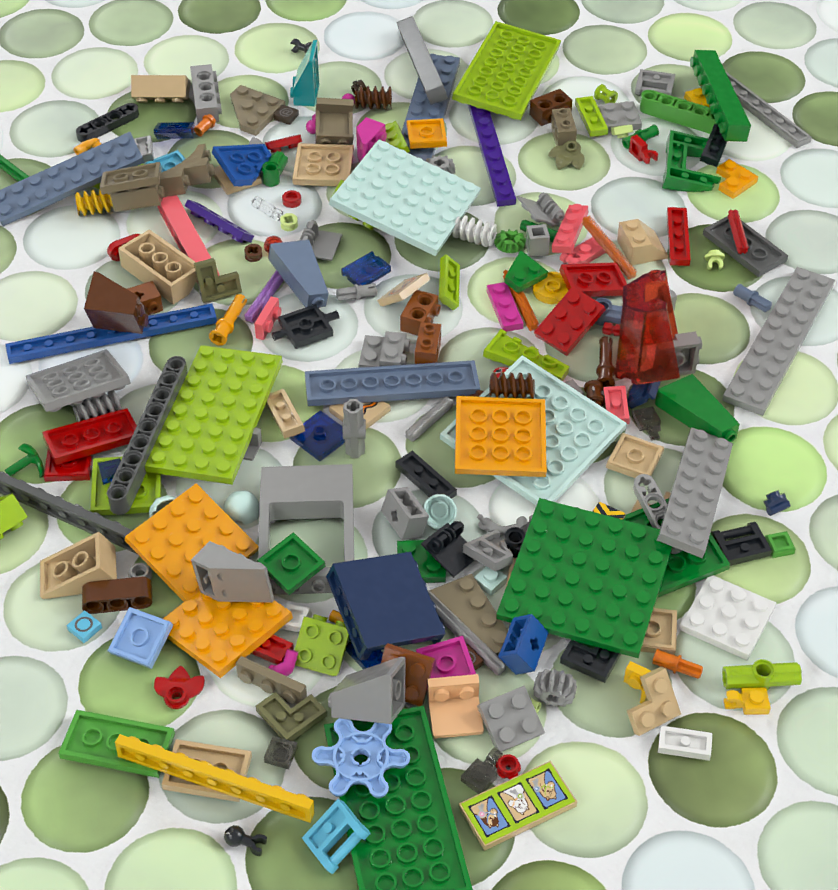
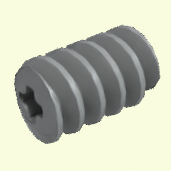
M114 390L108 391L107 394L104 393L99 398L91 397V400L89 398L84 399L82 403L73 406L77 422L82 421V419H90V416L97 417L99 413L102 415L107 414L108 410L115 412V408L122 410Z

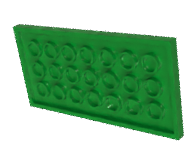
M423 705L402 709L392 722V731L385 742L391 749H404L410 754L408 765L401 769L390 768L384 772L383 777L388 783L389 789L383 798L373 797L368 787L361 784L351 786L344 796L339 797L357 819L370 831V835L365 840L361 839L350 851L358 889L473 890L425 707ZM351 720L355 729L359 731H367L374 724V722ZM334 723L324 724L327 745L332 747L337 744L339 736L334 730ZM363 754L357 755L354 758L356 762H359V765H362V762L368 759ZM332 767L333 773H334V777H335V775H336V770H335V768ZM352 828L346 832L347 838L354 832Z

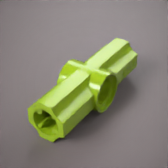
M760 659L755 661L753 665L723 666L722 681L726 689L766 687L768 690L773 686L801 685L802 670L797 662L772 664L768 660Z

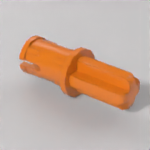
M657 649L652 664L672 670L673 674L680 672L698 679L703 672L701 665L681 659L682 655H672L660 649Z

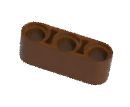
M147 577L93 581L82 586V610L89 614L127 611L129 607L144 609L150 607L153 602L152 581Z

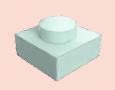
M487 566L474 577L481 589L490 596L507 583V576L499 570H491Z

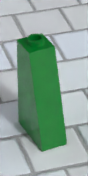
M693 374L658 389L655 405L689 428L703 430L710 435L724 438L729 442H733L737 438L739 422Z

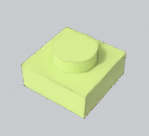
M632 125L611 128V134L617 135V138L628 137V133L633 132Z

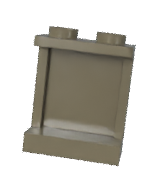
M317 97L315 107V144L353 145L354 99Z

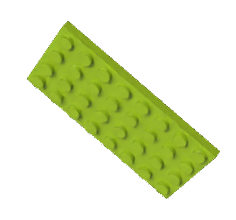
M495 21L454 90L452 100L472 105L479 109L492 111L495 114L505 115L512 119L521 120L530 104V100L536 93L555 57L561 40Z
M200 345L145 464L146 472L233 485L253 436V430L258 424L283 363L282 356Z

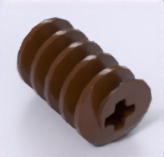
M360 85L358 91L355 89V108L358 109L361 104L362 108L365 109L368 104L369 108L373 109L375 104L376 108L380 109L383 104L385 110H387L388 105L392 109L391 86L385 92L384 86L381 87L380 91L377 90L376 86H374L373 91L370 90L369 86L363 91L362 85Z
M492 372L489 381V397L494 394L495 397L500 398V395L503 394L504 398H508L512 394L513 398H517L521 394V397L526 399L527 394H529L530 398L534 399L535 380L532 378L531 373H527L525 379L522 373H518L515 379L514 374L510 372L506 379L504 372L500 373L499 378H497L495 372Z

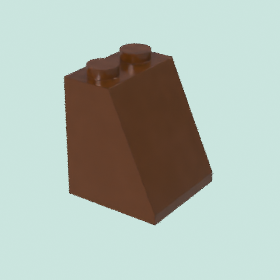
M94 271L84 310L93 327L142 334L144 327L148 325V314H146L144 305L141 303L138 295L101 273Z

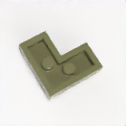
M214 258L194 263L203 303L242 293L237 271L218 276Z
M276 692L255 706L256 712L287 745L327 717V710L312 694L292 708Z

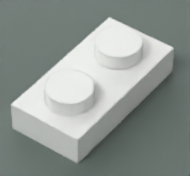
M661 725L658 753L710 761L712 733Z

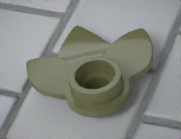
M573 140L552 148L548 155L551 158H556L555 163L558 170L570 164L580 170L585 161L584 155L581 153L580 144Z

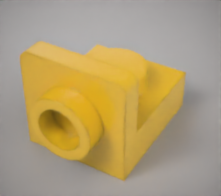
M630 661L626 667L623 682L634 689L642 691L640 703L647 701V697L640 677L651 672V670Z

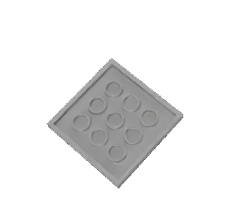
M107 349L25 376L28 385L46 412H55L62 409L63 406L69 404L76 405L83 402L84 399L100 397L105 392L121 390L126 385L131 384L128 374Z

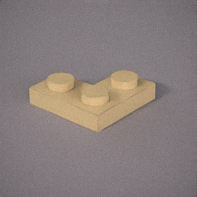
M659 667L640 677L647 701L627 710L634 734L638 736L681 715L667 670L664 667Z

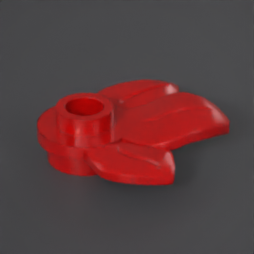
M179 666L172 672L169 678L156 677L154 689L158 695L164 697L165 704L169 708L181 709L188 704L190 698L201 693L204 688L205 679L203 675L190 678L184 667Z

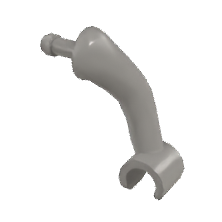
M482 514L477 516L478 520H480L478 524L480 529L488 532L498 530L500 535H505V532L511 527L521 528L526 534L530 524L524 516L518 517L516 524L508 526L498 525L489 518H483Z

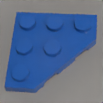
M265 144L213 146L212 149L213 156L232 184L238 187L252 185L262 172V165L269 161L272 155Z

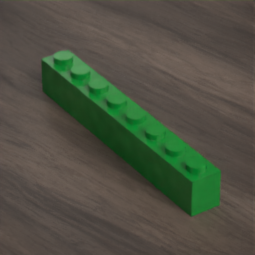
M695 50L693 57L690 59V67L694 71V76L697 77L698 85L701 86L702 93L706 97V102L710 106L711 114L715 117V123L718 124L720 133L725 141L747 142L751 124L716 51Z

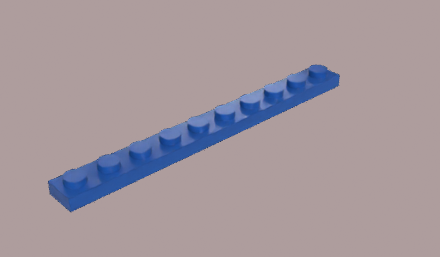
M213 303L150 315L148 316V325L144 327L142 334L88 327L6 343L5 345L9 364L215 324L217 317Z

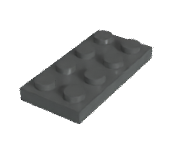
M728 216L703 230V235L757 277L785 263L788 259V255L742 220L749 246L746 254H739L737 252Z

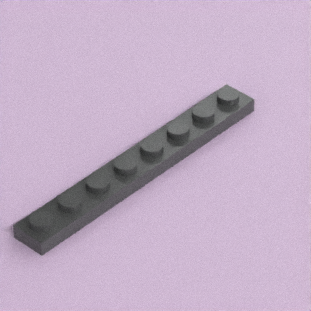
M3 471L0 472L1 494H14L17 501L88 533L95 534L100 532L111 543L136 553L125 542V536L133 530L122 526L117 521L108 520L99 513H92L78 504L74 505L67 502L60 496L51 495L42 488L33 487L21 479L17 480Z

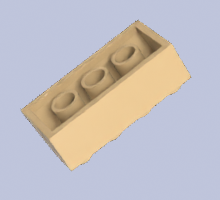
M150 229L118 248L121 267L143 283L153 281L160 295L173 305L188 296L197 281L194 263L196 262Z

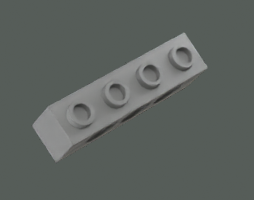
M212 64L190 66L197 123L202 120L204 115L208 114L212 115L216 122H219V114H222L216 71H212Z

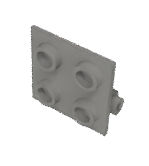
M541 193L537 202L517 196L518 200L522 203L521 206L529 211L534 221L538 223L542 221L549 226L554 227L555 225L560 227V221L565 217L564 211L548 193Z
M311 220L307 223L306 228H304L300 240L310 241L316 259L332 261L342 234L318 230L317 222Z

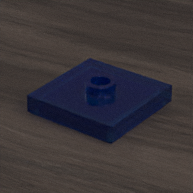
M321 410L303 423L305 432L289 437L290 440L318 461H322L345 443V439H343V426Z

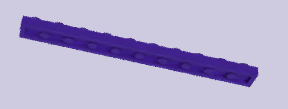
M468 105L497 207L516 205V196L490 111Z

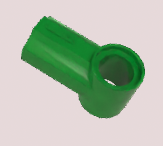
M276 151L275 154L271 155L269 161L262 165L264 185L273 187L280 183V175L288 163V157L283 152Z

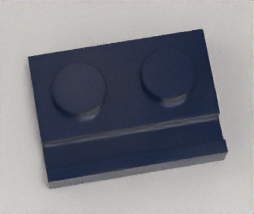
M658 364L656 369L651 367L645 371L641 370L635 375V380L627 399L628 406L631 409L646 403L649 398L655 399L665 372V368L661 364Z

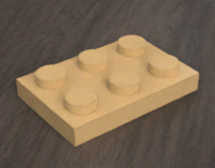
M178 739L175 740L172 750L174 753H183L197 761H207L221 769L233 770L236 774L247 777L252 759V752L248 750ZM166 773L162 781L163 790L240 802L239 798Z

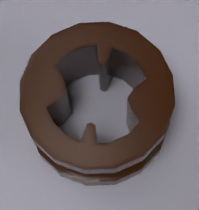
M249 244L245 247L244 253L247 261L257 262L262 258V248L260 245Z

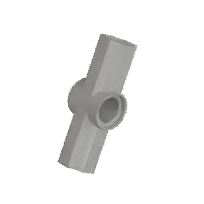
M349 399L348 402L344 403L343 439H345L346 454L351 458H359L365 454L366 419H364L363 403L359 402L358 399Z

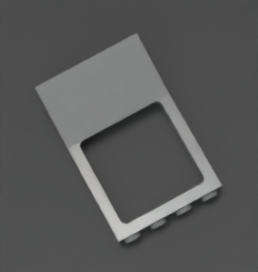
M352 464L261 467L258 559L270 551V523L273 520L342 518L344 520V561L354 560ZM331 567L323 568L292 594L332 593L326 578ZM269 577L273 595L287 594Z

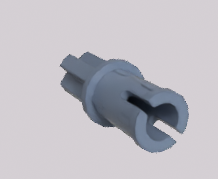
M738 284L735 287L733 294L746 301L747 305H753L763 312L771 309L772 302L760 296L757 291H751L742 284Z

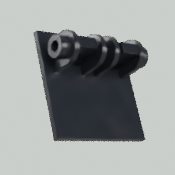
M454 521L451 525L446 523L421 543L429 554L453 578L475 561L472 557L463 553V544L467 543V541L461 536L464 530V524L461 521Z

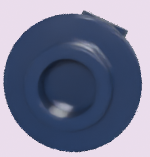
M779 490L767 494V499L763 501L769 516L790 507V502L787 500L785 493L780 494Z

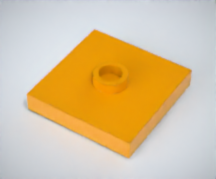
M443 118L406 121L410 149L447 147Z

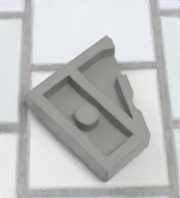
M498 530L463 544V553L489 567L491 570H501L513 564V554L507 548L506 542L504 540L501 541Z

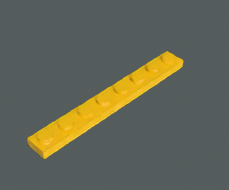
M119 734L115 741L117 755L120 758L311 823L315 814L314 800L304 794L288 792L280 786H271L262 783L254 777L247 778L238 775L233 770L215 767L207 761L191 759L183 753H174L165 750L160 745H150L141 742L133 736L127 737Z

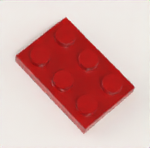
M617 262L561 264L559 271L568 291L573 286L589 297L626 296L630 291Z
M572 286L537 327L534 334L545 343L568 356L605 312L606 308L598 301Z

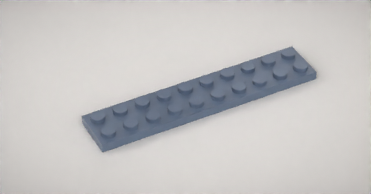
M430 54L448 99L430 105L418 77L402 129V134L408 147L407 120L440 118L444 120L458 72L460 57ZM436 147L410 149L408 153L426 161V159L434 155Z

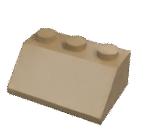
M131 75V97L138 103H147V100H154L156 103H165V100H172L173 103H183V100H188L191 81L186 75Z

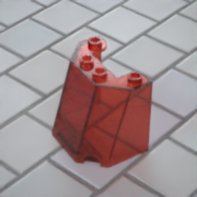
M652 270L623 286L615 357V377L618 379H631V383L635 385L680 378L673 342L675 334H678L666 270Z

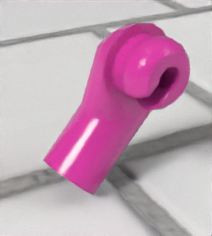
M287 649L284 661L278 665H270L268 668L285 676L292 674L299 652Z

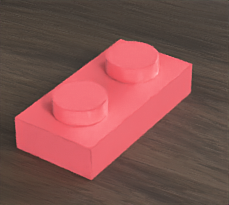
M271 296L254 323L257 339L264 340L266 335L272 331L275 320L281 315L279 298Z
M625 385L604 387L606 410L627 424H630Z

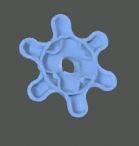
M339 718L334 723V730L339 736L337 744L332 747L319 746L312 751V760L319 766L335 768L336 775L329 783V790L334 796L342 797L351 786L361 784L368 787L373 797L383 798L389 789L388 783L383 777L384 772L390 768L401 769L406 767L410 762V754L404 749H391L386 745L385 740L392 731V724L374 722L371 729L359 731L355 729L350 719ZM363 754L368 759L362 762V765H359V762L354 760L357 755Z

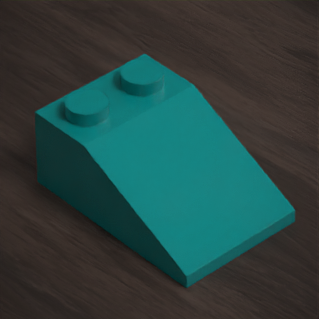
M313 40L297 69L296 76H293L290 98H293L294 106L315 107L320 85L317 40Z

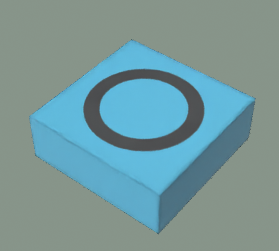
M85 610L66 625L68 631L83 643L102 629L101 622Z

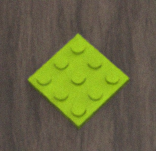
M122 457L93 458L90 512L99 513L101 516L116 515L110 510L107 490ZM146 472L130 510L125 514L149 512L154 501L161 497L162 474Z

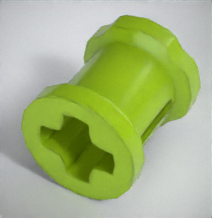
M601 84L596 88L594 98L604 101L605 104L615 103L618 93L614 90L610 91L604 84Z

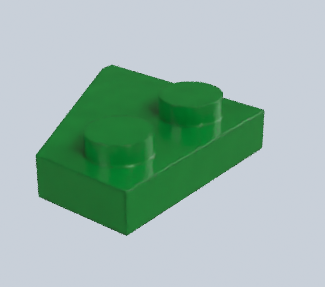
M520 251L508 270L504 283L517 293H520L547 278L548 271L523 251Z

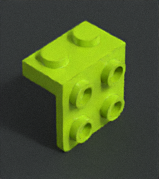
M314 614L313 618L304 616L294 649L299 652L295 666L337 676L340 672L348 640L350 639L344 622L337 620L334 625L327 623L328 618Z

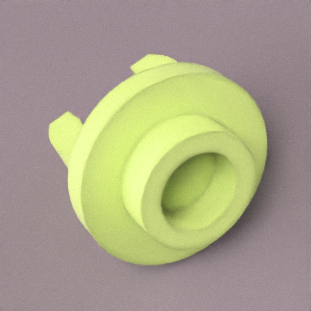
M710 250L705 255V260L708 261L707 269L711 270L712 263L715 262L718 264V269L721 270L725 254L721 253L720 250Z

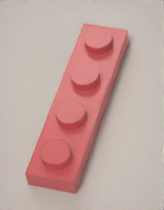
M581 204L568 206L565 217L552 243L553 253H572L583 227L582 219L587 217L589 213L588 206Z

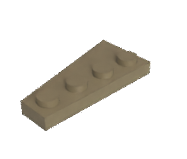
M472 574L429 590L499 656L508 630L502 620L496 619L497 612Z

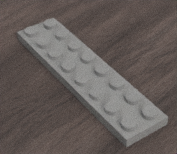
M691 427L657 541L700 558L703 557L733 443Z

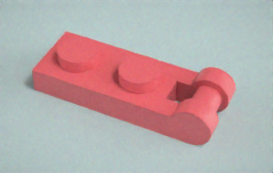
M591 237L576 246L571 254L562 253L560 260L565 264H586L606 252Z

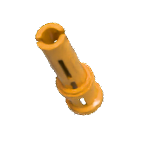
M237 294L224 317L217 320L216 328L209 334V339L214 344L219 346L226 344L228 334H231L234 330V322L247 303L244 295Z

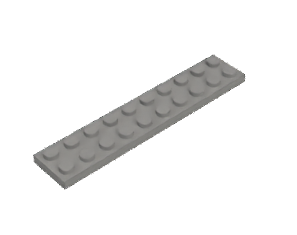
M796 267L725 391L722 401L758 415H764L830 294L835 279Z

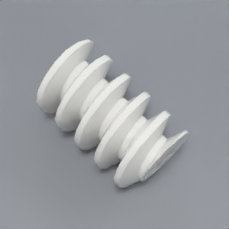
M467 215L462 220L459 219L460 216L457 217L454 223L456 225L453 229L454 238L460 237L461 240H468L470 243L475 242L477 245L482 243L483 247L492 246L496 237V224L489 228V222L482 226V220L480 219L475 224V218L473 217L469 222Z

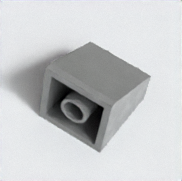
M398 657L347 675L334 691L329 694L328 706L331 708V717L392 724L405 706V657Z

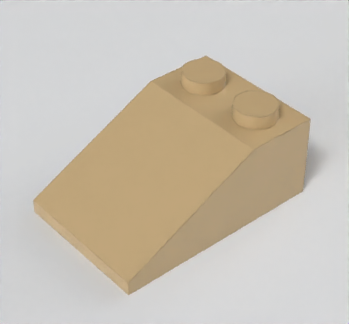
M100 532L40 560V597L42 599L82 594V586L88 582L117 579L116 548Z

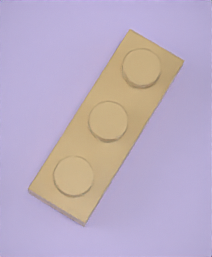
M281 389L270 393L266 405L284 439L305 432L304 424L285 390Z

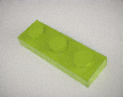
M593 96L575 98V106L589 136L608 135V127Z
M396 121L387 123L385 125L387 133L386 142L407 153L410 152Z
M445 254L440 258L439 300L443 305L455 310L459 307L460 265Z

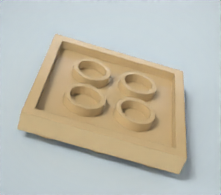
M298 143L292 178L293 185L338 186L341 179L345 181L351 174L354 145Z

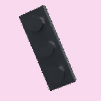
M714 124L700 158V161L718 167L727 141L724 140L723 135L720 133L718 124Z
M413 450L395 461L396 468L428 497L435 494H445L452 499L457 496V489Z

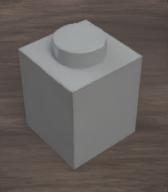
M547 225L527 226L525 245L528 256L549 255L550 236Z

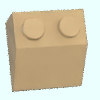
M639 219L619 222L617 241L631 265L668 259L667 252L652 228Z

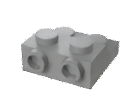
M386 331L385 337L365 335L358 367L406 365L407 354H405V351L409 352L410 339H407V333Z
M695 331L675 334L674 341L657 343L653 368L656 369L658 364L665 368L662 378L694 374L696 366L700 361L701 337H698Z

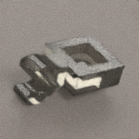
M654 407L633 410L632 418L639 431L646 430L651 441L660 439L658 432L661 431V420Z
M494 747L484 762L477 758L461 775V781L478 794L486 791L498 777V773L494 770L496 769L497 761L503 753Z

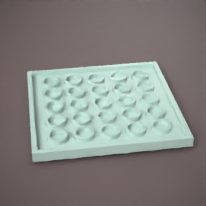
M378 140L330 198L329 205L436 256L453 232L457 217L460 216L459 219L463 218L479 195L481 188L385 141Z
M522 355L504 373L506 379L510 372L514 374L515 379L518 373H522L524 379L527 373H531L532 378L535 380L534 399H545L546 477L493 476L537 506L539 498L556 502L626 429L627 423ZM489 388L479 397H489ZM527 394L526 399H531L529 394ZM456 419L440 433V440L455 449Z

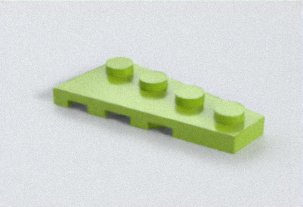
M500 329L483 351V357L508 366H512L523 355L561 381L569 373L570 366L550 355L543 356L539 354V349L521 344V339L507 336V332L503 329Z

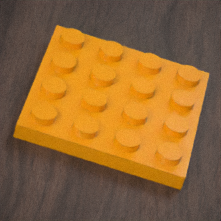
M457 396L455 474L546 477L545 399Z
M197 483L125 536V542L183 602L190 600L200 592L191 559L209 541L217 545H223L228 550L237 554H243L248 559L259 549V546Z
M198 592L163 619L173 624L167 639L221 678L236 666V662L241 656L246 658L293 619L290 610L275 600L272 603L219 602Z

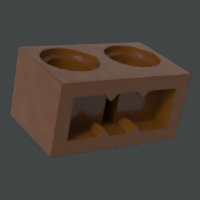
M561 89L552 91L530 100L529 115L541 126L551 123L552 109L570 108L572 112L573 100Z

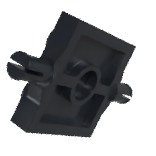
M314 304L279 316L278 322L282 329L272 332V338L276 341L286 337L291 341L295 349L333 336V329L329 322L339 319V313L335 310L325 314Z

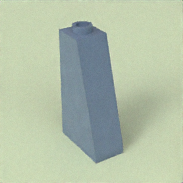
M300 240L270 244L269 261L305 307L314 304L318 308L326 307L329 292L310 241Z

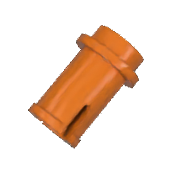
M210 114L204 115L202 120L193 128L195 134L200 137L203 136L209 128L215 126L216 120Z

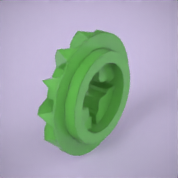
M510 229L508 231L501 230L500 233L496 234L494 240L496 248L505 253L521 251L525 247L526 242L523 233H518L517 230L511 231Z

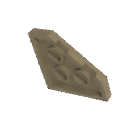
M239 85L230 94L240 130L255 136L274 119V114L282 105H286L284 100Z

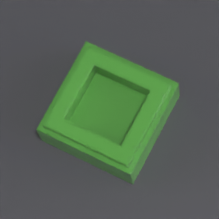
M787 531L765 535V539L772 550V558L795 554L796 548Z

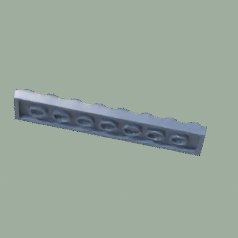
M131 132L1 189L0 223L2 226L100 183L103 172L145 163Z
M475 360L305 371L308 406L344 404L349 399H358L359 402L366 403L442 398L446 396L457 397L475 394L477 390H480Z

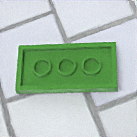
M76 709L58 754L60 759L159 778L160 771L118 757L115 741L119 734L127 737L133 736L141 742L150 745L157 744L169 751L175 731L174 728Z

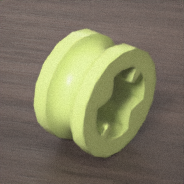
M286 213L281 216L280 223L283 230L293 231L297 229L298 220L296 215Z

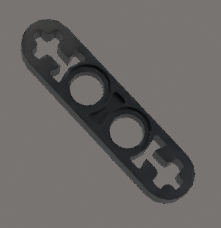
M124 104L79 126L76 129L77 140L83 142L92 138H98L139 117L137 104Z

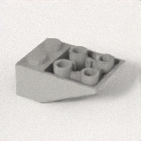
M211 541L191 559L202 594L219 602L272 603L274 601L268 571L262 563L254 562L243 554H237L228 550L225 546L217 545Z

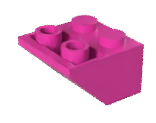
M366 117L356 127L357 158L359 163L378 140L386 142L387 133L384 123Z

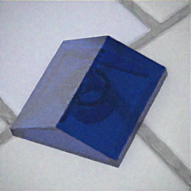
M157 123L154 128V135L156 139L194 138L193 128L195 123Z

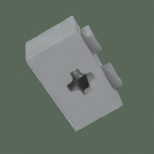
M408 487L388 489L381 508L384 516L402 540L421 538L429 518L427 512Z

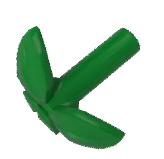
M24 443L20 445L18 449L28 455L6 468L5 472L11 477L33 463L38 467L39 478H41L44 473V466L37 451L29 444Z

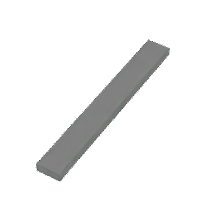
M726 72L741 105L794 147L799 148L811 142L812 137Z

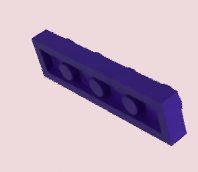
M187 199L185 207L191 210L190 214L198 218L202 216L205 218V223L211 226L217 225L220 232L227 235L229 233L232 234V239L243 243V240L252 242L254 235L202 204Z

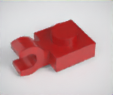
M637 134L631 136L629 152L638 161L650 164V158L655 161L658 160V153L654 150H648V144Z

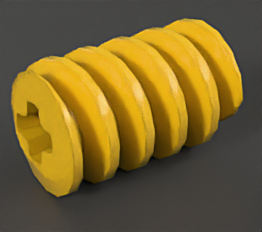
M100 189L98 195L94 190H91L90 196L84 191L83 197L76 192L75 199L78 215L81 211L84 216H87L88 210L94 215L95 209L101 214L103 208L108 213L111 206L113 207L110 195L101 194Z

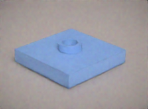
M129 607L107 651L110 654L152 669L173 624L170 621Z

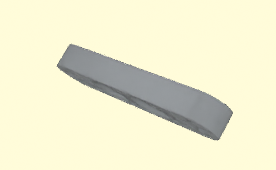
M640 474L634 480V493L652 527L660 529L661 526H659L657 521L664 518L667 503L655 480L648 474ZM640 483H643L645 486L648 485L647 491L644 486H640ZM650 500H655L659 502L660 507L651 508L647 503ZM673 547L671 554H678L682 550Z

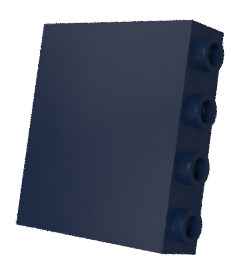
M411 552L332 564L326 578L359 661L368 659L373 651L384 649L387 643L399 647L431 640L433 644L441 642L446 634L445 626L439 619L436 605L430 598L427 584L422 579L418 563L414 560Z

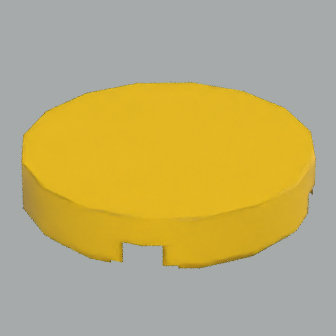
M548 272L547 278L532 286L533 295L537 300L547 304H558L568 292L564 280L558 272Z

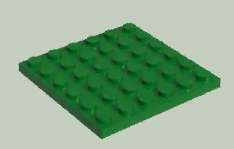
M539 498L496 613V619L511 623L515 617L532 614L549 634L639 659L673 547L657 541L660 529Z

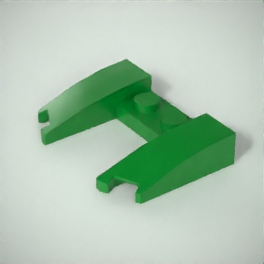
M670 130L666 141L665 153H667L662 188L686 192L712 191L714 187L712 185L720 183L721 177L686 169L687 156L701 158L708 138Z

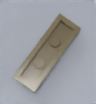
M243 656L236 662L238 678L244 683H252L269 694L276 692L286 702L291 704H298L307 697L305 684Z

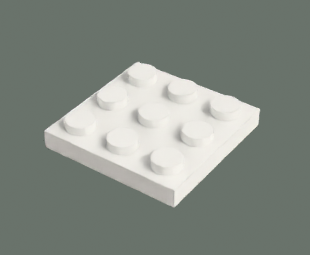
M713 575L707 577L682 621L680 631L748 660L775 609L776 602Z

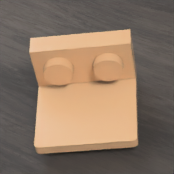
M478 674L428 679L427 696L434 739L480 735L484 733L482 717L477 707L480 704Z

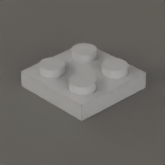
M634 101L598 104V108L608 127V132H611L612 127L632 125L633 130L642 128V122Z
M525 686L477 705L497 754L545 733Z

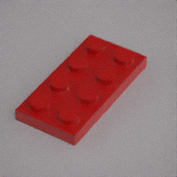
M128 408L43 431L42 435L55 465L128 445L137 425Z

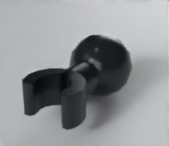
M294 38L290 42V44L295 45L291 51L297 53L301 50L306 54L312 42L302 44L298 39Z
M237 825L228 827L224 833V839L229 846L237 847L242 844L250 847L251 852L256 856L262 855V849L256 847L255 844L267 843V836L262 834L253 837L245 834L243 828Z

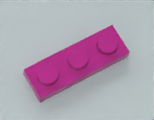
M504 282L487 285L486 291L501 328L506 332L523 329L524 323L508 285Z

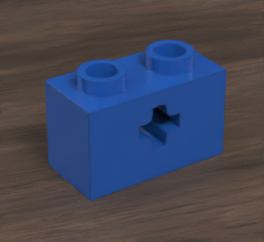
M532 614L515 617L511 622L498 657L515 675L535 672L549 632Z

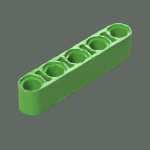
M644 90L641 93L640 111L644 114L708 134L711 133L714 124H716L710 107L654 90Z

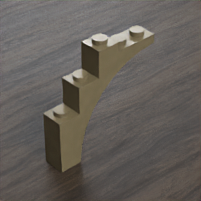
M199 144L187 159L162 172L160 184H157V186L152 188L140 187L135 191L124 190L110 195L114 211L159 206L164 197L186 194L188 186L211 183L215 171L213 164L209 162L211 161V152L207 150L206 144Z

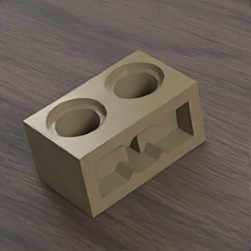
M570 108L552 109L551 130L556 146L563 145L567 141H576L577 129Z

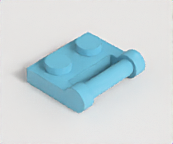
M337 799L302 839L323 867L331 874H334L339 868L338 864L361 839L365 840L370 835V831L357 819L344 801ZM352 828L354 832L330 857L327 854L330 849Z

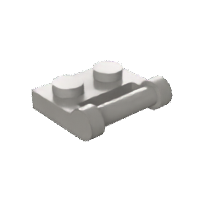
M640 69L635 95H640L644 90H654L671 96L675 74Z

